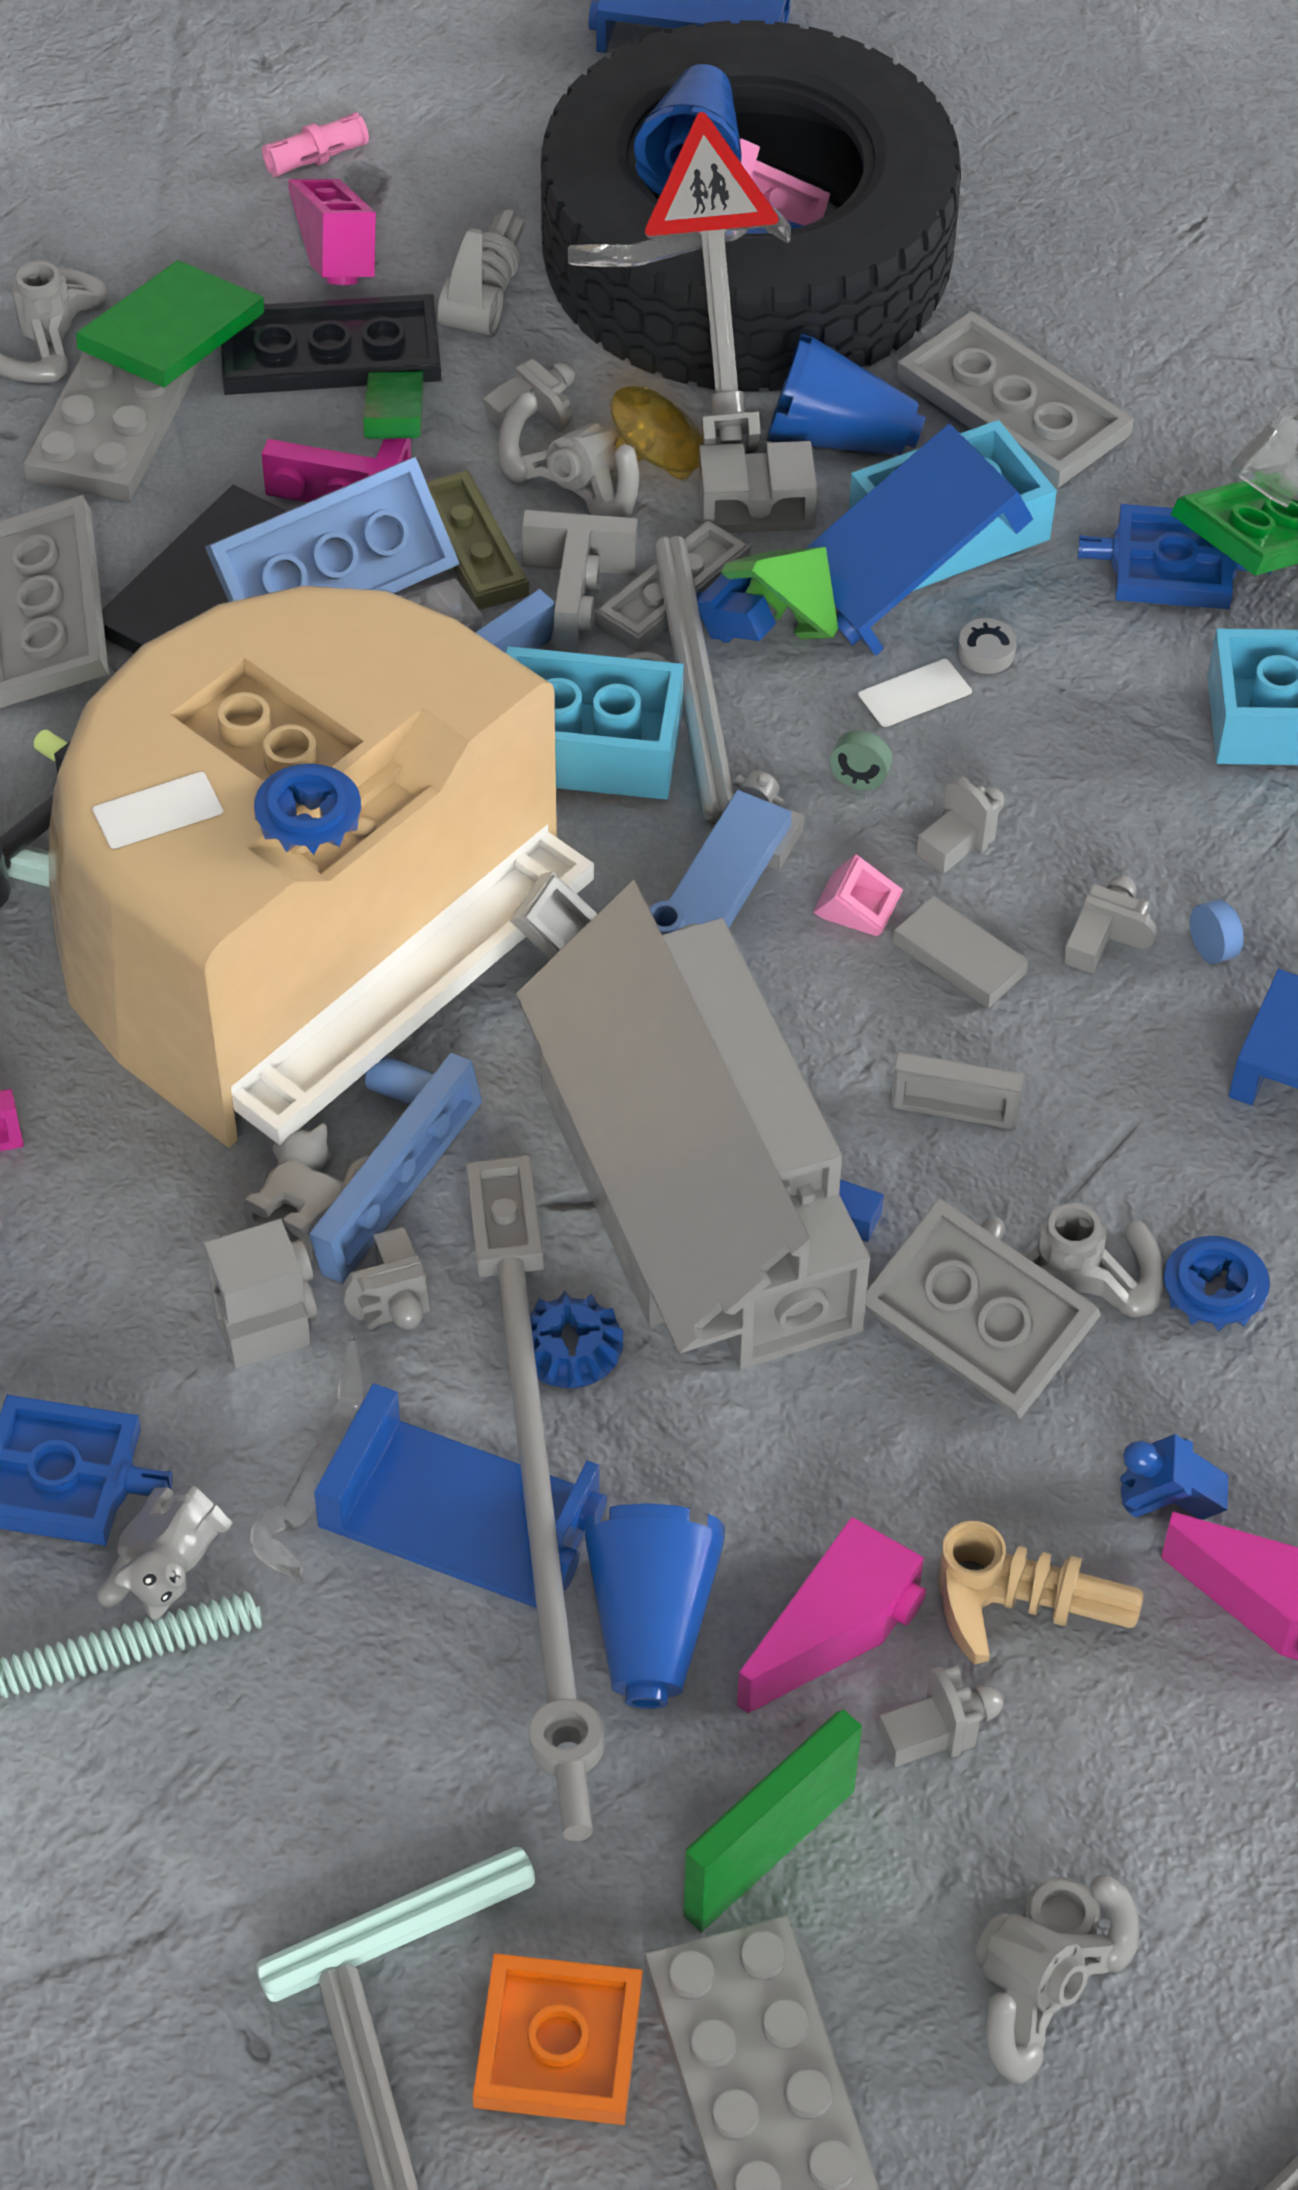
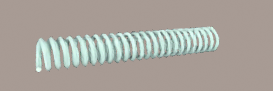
M244 1590L241 1600L238 1595L233 1593L230 1602L222 1596L219 1605L211 1599L208 1608L202 1602L197 1607V1611L193 1606L189 1605L186 1614L179 1608L176 1612V1619L168 1611L165 1615V1622L160 1617L154 1620L153 1625L152 1621L146 1617L143 1621V1628L135 1620L132 1624V1631L124 1623L121 1627V1634L113 1626L110 1630V1637L102 1629L99 1633V1640L91 1632L88 1636V1644L81 1635L77 1639V1647L75 1642L68 1638L66 1650L63 1644L57 1641L55 1654L52 1647L48 1644L44 1648V1657L41 1650L35 1647L32 1652L33 1660L29 1652L24 1650L21 1655L22 1664L18 1655L14 1653L10 1658L11 1667L8 1660L2 1656L0 1659V1694L7 1699L11 1688L12 1692L18 1696L21 1692V1685L25 1691L30 1693L32 1681L34 1686L41 1690L43 1678L46 1684L52 1687L54 1674L57 1681L63 1684L65 1681V1671L68 1678L74 1681L76 1678V1668L79 1674L85 1678L87 1675V1664L90 1671L96 1674L99 1669L98 1661L101 1668L107 1671L110 1666L109 1658L112 1665L118 1668L121 1663L120 1654L123 1662L129 1665L132 1660L131 1651L134 1659L140 1662L143 1657L142 1648L145 1656L151 1659L153 1657L152 1642L156 1653L162 1656L164 1654L163 1639L167 1650L173 1653L175 1651L174 1636L178 1647L184 1650L186 1648L185 1633L189 1644L195 1647L197 1644L196 1630L200 1641L206 1644L208 1641L207 1627L211 1638L217 1641L219 1638L217 1622L222 1635L228 1638L230 1635L228 1619L233 1632L239 1635L241 1632L239 1616L244 1629L250 1632L252 1629L250 1613L255 1627L261 1629L263 1624L260 1606L256 1607L250 1593Z

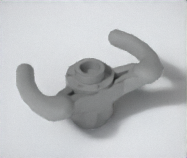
M33 261L18 269L16 282L12 284V292L18 327L25 337L35 340L41 360L25 362L0 353V375L15 381L51 383L59 381L69 371V359L65 356L62 342L66 332L71 328L72 320L79 311L98 308L103 305L107 298V287L102 280L87 273L68 268H57L52 263L46 261ZM47 342H51V348H48Z
M529 392L520 394L508 408L500 427L498 457L502 473L512 482L518 483L542 476L557 482L564 489L574 491L585 499L591 515L629 518L638 495L639 469L635 449L630 445L623 444L619 434L610 426L592 422L553 440L549 447L522 454L519 447L520 433L526 419L537 407V399ZM547 459V462L537 465L538 461ZM617 468L618 486L616 496L614 497L610 471Z
M1066 1203L1050 1211L1048 1221L1040 1226L1038 1245L1025 1256L1077 1293L1102 1296L1111 1305L1118 1308L1123 1315L1130 1318H1139L1152 1314L1157 1309L1164 1290L1163 1277L1165 1265L1159 1245L1147 1226L1142 1221H1132L1125 1227L1124 1236L1135 1252L1140 1267V1281L1137 1283L1104 1248L1106 1228L1101 1226L1098 1215L1091 1208L1079 1203ZM988 1217L981 1225V1227L1000 1240L1005 1233L1004 1223L997 1217Z
M1108 1875L1096 1876L1090 1885L1092 1897L1103 1904L1109 1912L1111 1922L1107 1935L1056 1933L1028 1917L1025 1918L1017 1913L1012 1915L1002 1913L994 1917L987 1924L978 1940L976 1947V1962L978 1966L982 1968L985 1978L1007 1991V1994L997 1993L990 1997L985 2026L987 2049L995 2069L1012 2083H1023L1039 2071L1044 2058L1043 2047L1045 2045L1046 2027L1054 2012L1062 2006H1070L1079 1998L1089 1976L1092 1974H1105L1107 1972L1117 1973L1125 1969L1137 1951L1139 1920L1135 1901L1124 1884Z

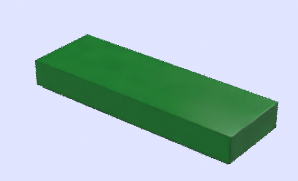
M369 372L363 414L364 437H367V439L418 438V436H421L424 395L423 372Z

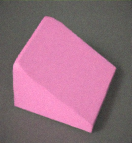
M855 854L832 873L813 913L824 920L879 936L883 932L903 889Z

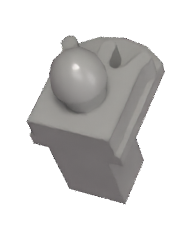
M532 358L525 364H520L516 367V375L483 398L488 420L500 430L508 408L523 392L532 393L537 399V407L530 416L537 412L557 431H560L567 426L568 418L572 416V412L567 407L571 404V401L562 391L574 382L575 369L567 362H559L552 365L550 371H548Z
M965 775L951 778L946 782L942 817L918 835L916 855L941 874H944L972 850L976 849L983 853L988 849V844L996 837L998 814L1005 804L1004 793L996 787L984 788L982 785L975 787L969 783Z
M1121 874L1115 876L1107 884L1106 888L1096 884L1092 885L1084 901V907L1065 946V965L1093 974L1109 939L1140 950H1145L1152 946L1158 934L1156 924L1152 921L1151 915L1146 912L1149 902L1135 898L1136 884L1131 877Z
M404 1226L374 1234L373 1238L378 1265L351 1272L343 1284L342 1299L349 1314L359 1321L365 1319L368 1329L372 1330L379 1325L393 1321L398 1327L413 1329L420 1324L423 1313L430 1312L426 1276L419 1256L416 1255Z
M958 1665L943 1669L941 1666L931 1669L927 1698L925 1700L879 1715L877 1732L893 1767L895 1768L947 1750L952 1759L960 1756L962 1751L976 1747L980 1721H990L1000 1713L1004 1704L1002 1694L996 1688L987 1685L974 1687L972 1692L969 1686L963 1687Z

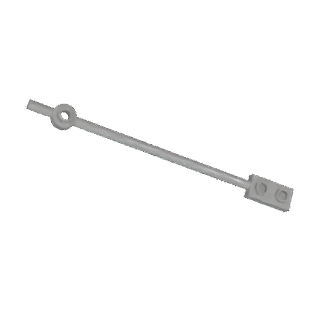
M530 1155L466 1163L478 1275L479 1278L499 1276L548 1704L541 1707L535 1713L530 1722V1747L532 1757L537 1766L544 1772L556 1776L563 1837L569 1841H582L589 1838L593 1833L586 1772L594 1768L600 1761L604 1751L602 1721L598 1713L587 1703L577 1700L525 1278V1272L544 1270ZM565 1742H574L578 1744L577 1746L569 1749L557 1748L560 1744Z

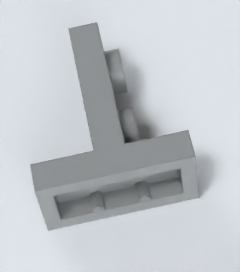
M524 510L522 521L523 566L561 569L554 608L555 651L578 653L581 630L591 631L594 597L586 595L587 589H598L600 572L635 575L638 559V518Z

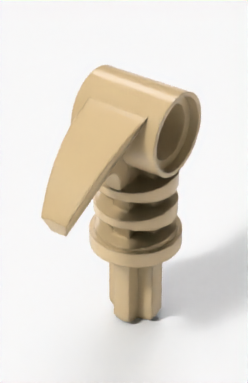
M965 1521L955 1525L947 1532L943 1540L938 1588L943 1596L944 1614L953 1639L974 1665L989 1662L990 1654L982 1608L991 1603L1003 1604L1004 1607L1013 1609L1018 1599L1029 1602L1028 1613L1037 1615L1041 1605L1053 1608V1624L1066 1626L1069 1613L1126 1628L1135 1627L1138 1622L1144 1599L1143 1591L1133 1586L1079 1573L1082 1558L1070 1555L1065 1560L1062 1568L1050 1565V1553L1042 1552L1038 1562L1026 1559L1027 1547L1018 1546L1014 1555L1006 1554V1545L1001 1534L991 1525L980 1521ZM972 1561L982 1565L984 1569L969 1570L958 1563Z

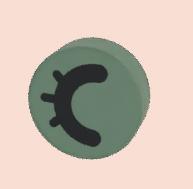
M860 730L843 734L838 739L830 756V767L836 778L846 786L857 790H872L879 787L884 782L892 765V753L888 745L878 736Z

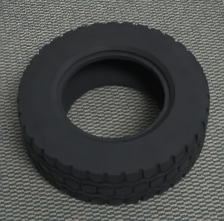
M730 20L706 22L705 26L700 27L693 24L673 28L671 33L665 34L662 31L641 38L640 43L636 45L630 43L612 52L611 58L603 57L587 69L586 75L581 74L568 87L567 94L562 95L553 110V114L550 116L541 150L542 253L550 285L558 302H561L563 310L574 324L579 323L580 330L596 344L602 342L603 349L622 361L627 358L632 366L654 374L656 371L662 373V378L688 384L689 381L696 382L698 387L715 389L702 238L698 234L659 238L646 237L645 228L660 195L652 192L643 179L639 177L635 166L636 158L634 153L636 133L642 122L684 71L698 64L715 66L728 77L732 89L739 139H744L760 146L756 160L831 193L829 198L839 206L837 210L828 216L791 230L761 234L727 231L724 234L738 391H759L760 388H769V391L781 390L790 366L793 364L791 360L801 333L814 337L861 367L864 364L871 366L889 356L892 348L897 351L913 338L915 331L919 332L931 318L933 311L936 310L946 289L953 264L961 183L959 145L953 124L950 123V117L941 102L936 101V95L923 81L917 82V76L902 64L898 63L895 65L893 58L873 47L868 50L865 48V44L843 35L838 38L833 35V32L810 26L808 29L800 28L799 24L777 21L774 24H765L763 20H740V23L731 24Z

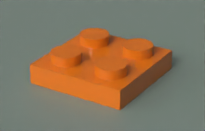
M494 1953L473 2090V2108L625 2125L643 1970Z

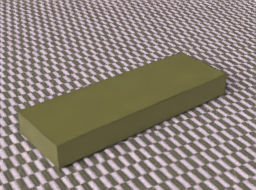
M469 470L427 481L429 491L460 563L454 566L453 569L474 609L478 611L529 596V581Z

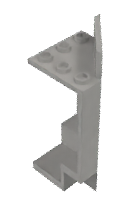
M634 879L516 993V996L541 1049L542 1090L649 1327L665 1322L679 1354L726 1339L740 1370L862 1332L870 1255L839 1195L842 1153L724 919L719 918L702 924L686 925L677 931L662 935Z

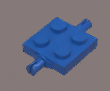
M1121 504L1118 527L1114 532L1113 538L1079 535L1077 559L1111 561V566L1116 574V601L1230 610L1233 580L1237 575V571H1248L1171 515L1173 508Z
M6 1394L0 1413V1529L106 1546L117 1509L124 1502L128 1493L149 1496L154 1488L168 1487L172 1489L173 1473L169 1470L161 1471L133 1465V1455L141 1432L139 1415Z

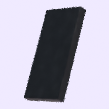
M434 294L264 304V313L221 345L224 395L367 386L369 372H423L424 382L442 381Z
M233 484L102 609L105 638L135 653L143 644L218 604L227 603L228 599L205 546L287 511Z

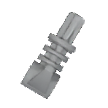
M506 209L503 211V214L496 215L488 232L482 233V230L474 228L466 231L455 259L451 277L446 279L441 290L438 303L439 325L493 336L496 333L503 311L504 291L521 262V256L516 245L525 225L523 219L515 216V211Z

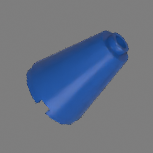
M698 64L685 70L640 125L634 142L635 166L639 177L643 179L652 192L661 195L699 112H705L741 162L742 151L731 84L726 74L719 68L708 64Z
M801 333L791 360L793 364L790 366L787 377L784 380L766 440L771 442L811 441L812 447L899 456L902 454L905 445L915 449L925 422V416L916 414L919 402L814 337Z
M652 1503L612 1506L609 1510V1520L600 1523L595 1512L587 1517L584 1535L611 1688L614 1692L625 1695V1704L628 1706L642 1709L663 1708L668 1705V1698L678 1696L683 1692L725 1543V1526L717 1517L708 1514L707 1526L689 1522L690 1508Z

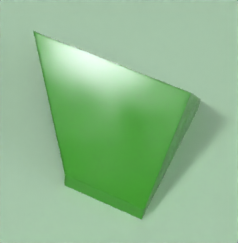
M826 547L765 551L727 562L723 567L721 573L728 579L751 578L750 585L745 593L764 596L767 603L776 611L774 614L776 619H780L786 608L790 607L799 623L793 633L800 639L833 638L836 634L838 622Z

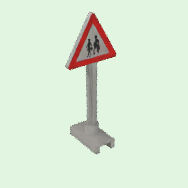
M699 112L647 223L645 235L648 238L691 234L701 236L716 391L715 394L711 395L712 415L702 417V444L715 445L716 437L719 436L720 443H737L743 441L742 434H746L747 450H758L761 436L759 411L746 412L744 392L738 391L724 234L727 231L774 227L778 224L779 217L705 112Z

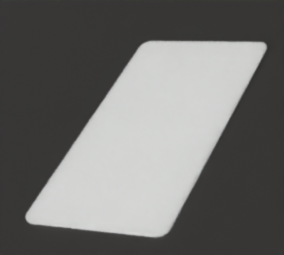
M941 659L859 691L858 696L882 727H888L972 694V689L948 659Z
M204 772L194 773L95 805L92 808L102 832L112 849H117L223 813V808Z

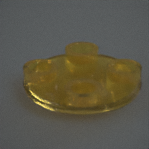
M625 386L615 392L609 406L613 423L619 433L615 440L616 447L618 448L623 444L630 445L635 449L637 462L645 459L651 464L665 469L676 479H688L694 470L699 467V445H703L702 435L692 419L677 404L654 390L641 386Z

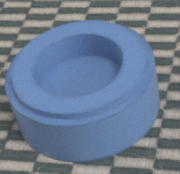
M1216 899L1193 908L1190 915V932L1193 943L1202 958L1210 964H1217L1236 958L1241 952L1244 936L1241 921L1233 907L1224 900Z

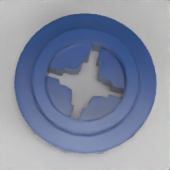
M298 764L275 772L262 783L254 800L255 820L260 824L265 840H279L286 852L297 845L306 846L313 855L320 844L328 842L340 847L344 834L357 830L359 814L362 810L360 793L355 783L343 772L321 764ZM296 802L300 806L304 805L309 810L320 807V818H312L307 813L297 816Z
M1203 1236L1191 1239L1173 1251L1165 1266L1163 1284L1169 1294L1171 1309H1181L1188 1315L1191 1325L1201 1320L1213 1323L1219 1332L1226 1324L1238 1323L1245 1327L1252 1315L1257 1311H1263L1269 1293L1270 1279L1265 1264L1248 1246L1227 1237ZM1224 1270L1227 1271L1225 1289H1219L1215 1295H1205L1204 1288L1206 1282H1212L1216 1276L1220 1277Z
M565 1290L556 1300L546 1302L540 1298L538 1299L534 1310L530 1313L538 1380L560 1388H579L596 1383L606 1377L619 1362L623 1350V1329H620L614 1309H605L598 1305L592 1294L586 1299L571 1298ZM565 1324H571V1327H575V1332L579 1336L574 1356H569V1348L565 1347L564 1340L559 1338L562 1335V1328L565 1327Z

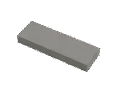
M709 520L705 521L684 538L687 544L696 593L705 591L722 574L721 571L727 562L750 556L751 546ZM657 561L595 611L596 626L638 653L669 628Z

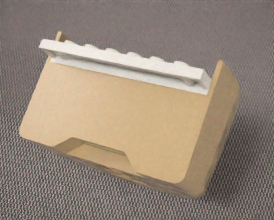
M299 586L218 604L143 644L84 706L59 769L54 787L49 826V888L54 934L69 1004L120 1065L228 1148L238 1141L234 1111L277 1144L281 1145L286 1138L299 1130L522 941L526 936L509 920L542 873L553 871L576 894L594 879V863L557 838L555 697L553 685L456 619L388 591L319 586ZM321 764L335 768L347 775L359 790L362 810L359 814L358 828L356 831L344 834L340 847L327 842L320 844L314 855L306 846L298 845L286 852L279 840L264 839L261 826L255 820L254 800L262 783L275 772L293 765ZM204 772L223 808L221 815L117 849L110 848L93 813L92 808L95 805L194 773ZM296 802L297 816L307 813L312 818H320V807L309 810L304 805L300 806Z

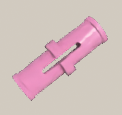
M354 112L328 124L318 126L312 123L302 128L301 133L263 145V160L267 170L275 178L315 163L317 166L326 164L331 156L368 144L369 134L362 116H359L358 112Z

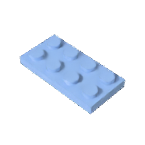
M416 457L402 461L205 546L228 602L299 586L382 590L395 593L460 564Z

